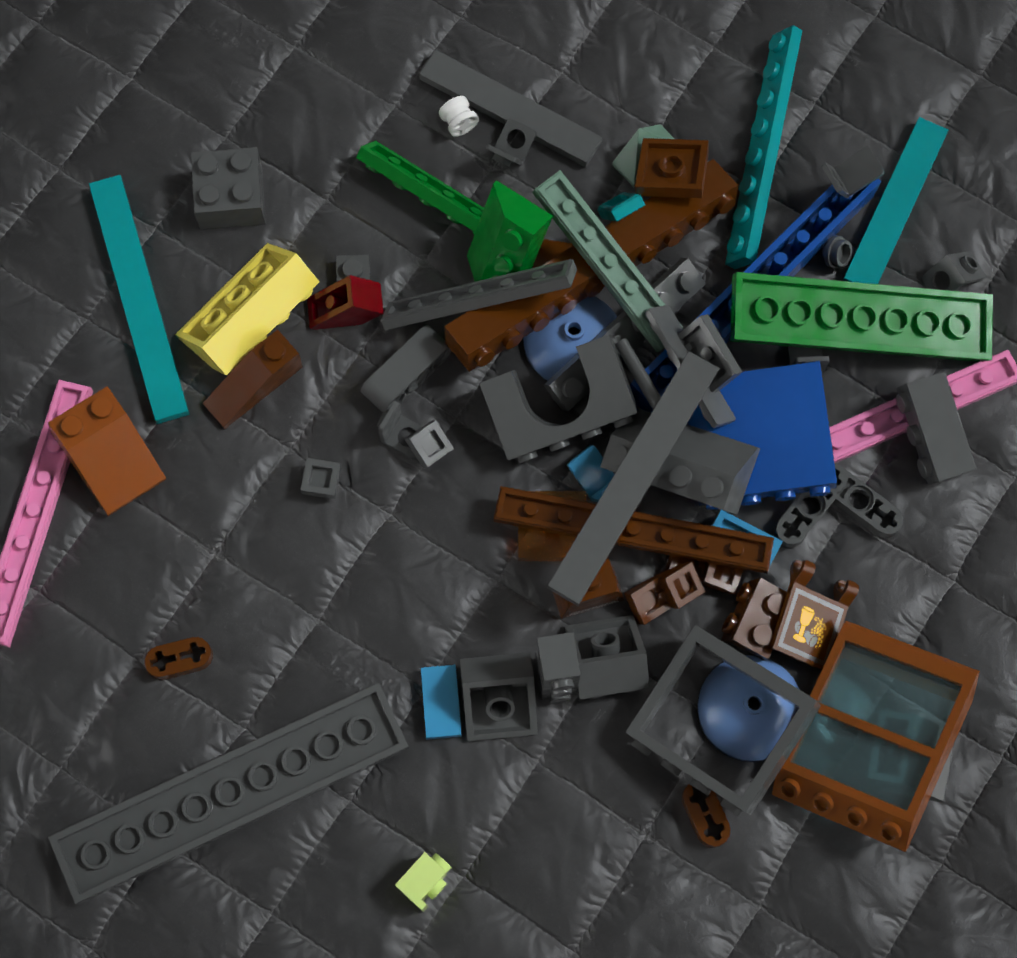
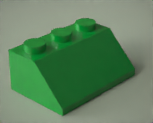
M497 180L492 185L467 254L475 282L531 269L553 215Z

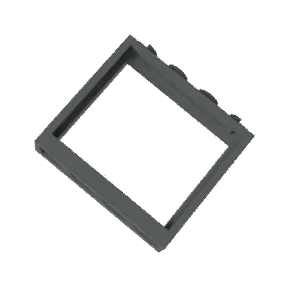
M695 625L625 733L634 738L631 746L649 757L653 751L664 758L660 765L679 776L681 771H684L693 777L690 785L708 796L711 791H714L723 797L720 805L735 815L739 816L741 811H744L751 816L821 705L814 698ZM699 647L798 708V711L742 797L644 733Z

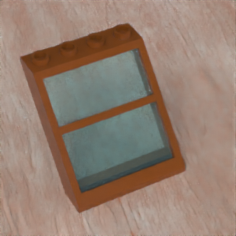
M845 621L810 694V697L817 700L821 707L775 777L772 795L906 852L973 702L980 671Z

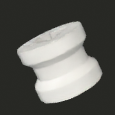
M457 96L450 99L439 110L440 118L449 124L448 130L453 137L468 133L479 122L477 114L474 111H470L469 101L465 96Z

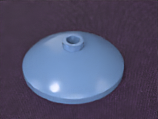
M597 297L585 298L577 303L571 312L565 315L559 314L549 321L548 325L541 331H533L524 337V350L530 365L541 377L548 381L578 353L576 346L592 341L617 318L616 314L605 302ZM576 327L580 330V333L572 335L568 330Z
M747 656L799 689L794 678L779 664L769 659L762 660L756 656ZM725 662L717 666L708 675L701 687L697 704L699 722L708 740L722 753L741 761L766 760L798 711V708ZM749 699H757L760 703V708L758 710L749 708Z

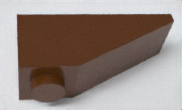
M277 329L242 359L203 402V405L218 423L226 429L303 368L299 353Z

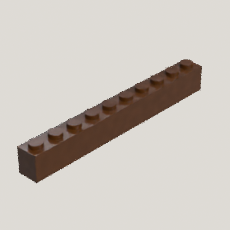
M712 159L707 162L702 198L651 197L644 202L645 206L617 222L612 221L605 228L635 266L641 263L646 264L664 248L677 245L683 236L693 230L698 231L702 229L710 219L718 214L729 212L736 203L738 184ZM574 246L542 265L573 259L577 271L570 288L471 310L444 326L447 346L469 372L478 366L483 367L487 365L498 353L505 349L514 348L528 334L533 331H541L548 325L549 321L559 314L565 315L571 312L577 303L587 297H594L602 291L605 285Z

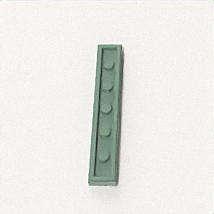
M559 170L534 189L532 193L545 210L553 215L552 219L658 353L665 347L658 335L652 330L645 312L649 308L664 306L665 303L566 176Z

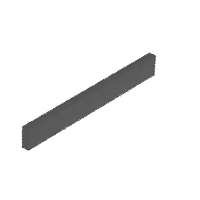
M688 352L548 584L547 589L579 606L718 373V367L692 352Z

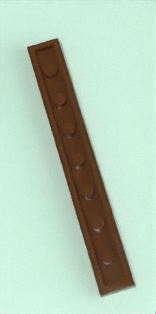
M500 486L494 522L577 538L597 504ZM635 511L615 545L767 574L774 538Z

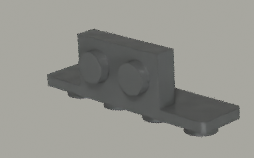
M664 305L649 308L645 315L650 322V326L654 333L658 335L667 350L669 359L675 364L677 369L689 351L719 368L718 373L698 404L703 417L713 428L734 422L736 417L720 390L743 372L709 315L699 316L683 330L670 306Z

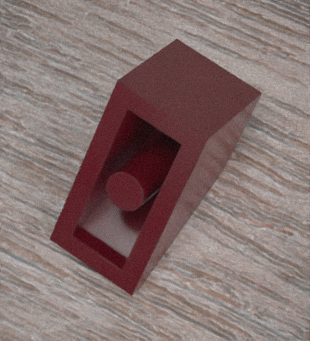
M353 275L339 280L307 299L309 326L313 330L362 325L384 314L381 284Z

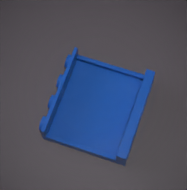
M820 361L744 371L720 390L736 417L734 422L713 428L703 417L699 405L688 421V425L760 448L741 503L743 506L761 503V498L775 496V501L792 500L796 498L797 493L809 492L811 497L825 496L831 494L830 489L837 488ZM698 501L699 506L706 505L707 510L719 509Z

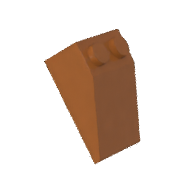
M108 386L48 422L51 434L107 516H110L166 480L164 473Z

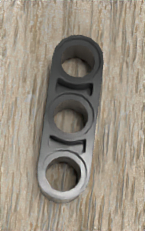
M425 325L366 380L360 392L381 412H384L386 409L389 410L394 401L401 404L447 360L452 350L447 346L445 339L429 325Z

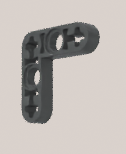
M835 464L837 485L839 486L836 489H830L831 494L825 496L811 497L809 492L800 493L778 521L774 529V537L783 541L781 546L784 548L792 549L799 546L832 503L880 538L893 537L903 525V516L897 507L846 469ZM855 492L863 494L868 501L867 507L863 509L854 508L850 504L849 496ZM808 497L816 499L820 505L819 512L816 514L806 513L801 506L802 500ZM874 504L879 506L871 518L865 516L871 511ZM891 516L893 518L891 520L892 526L881 527L882 519L880 517ZM798 517L802 520V523L795 532L798 538L793 535L789 539L784 536L786 530L782 526L784 525L789 528Z

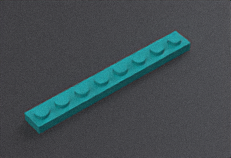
M794 25L772 35L769 42V54L767 64L763 70L764 78L761 93L757 99L756 117L751 128L750 146L745 156V170L739 185V199L733 214L734 223L731 237L727 244L725 265L733 269L752 264L757 258L803 31Z

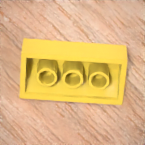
M267 243L175 335L211 368L227 376L254 347L267 338V335L277 325L284 323L289 318L290 312L299 302H303L311 296L313 288L319 283V280L297 253Z

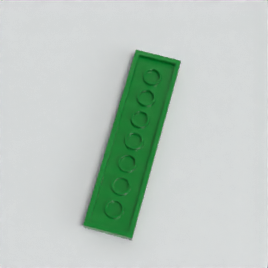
M735 272L732 275L730 342L977 362L992 360L993 294Z

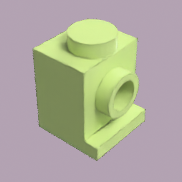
M424 852L395 886L424 912L428 906L423 901L427 897H430L432 900L435 899L445 888L447 883L443 879L452 867L437 853L430 857Z

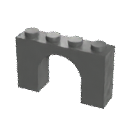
M611 334L576 346L589 382L590 396L584 412L572 422L554 424L538 417L527 402L516 370L479 383L507 460L517 457L518 462L522 463L538 457L536 450L549 446L552 452L570 445L568 438L581 434L582 440L601 434L600 427L613 422L614 427L618 428L634 422L632 415L638 413L639 408Z

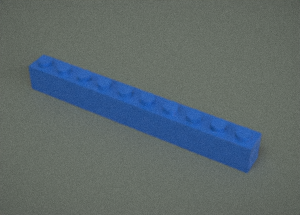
M876 179L849 198H845L837 193L833 185H831L744 272L794 277L824 247L825 243L832 236H835L874 197L882 181ZM732 284L699 315H709L725 344L730 341ZM665 349L645 370L662 397L678 369L669 359ZM634 379L630 387L637 406L642 410L652 413L653 409Z

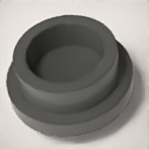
M835 235L825 243L822 255L826 266L837 269L849 263L852 256V245L844 237Z

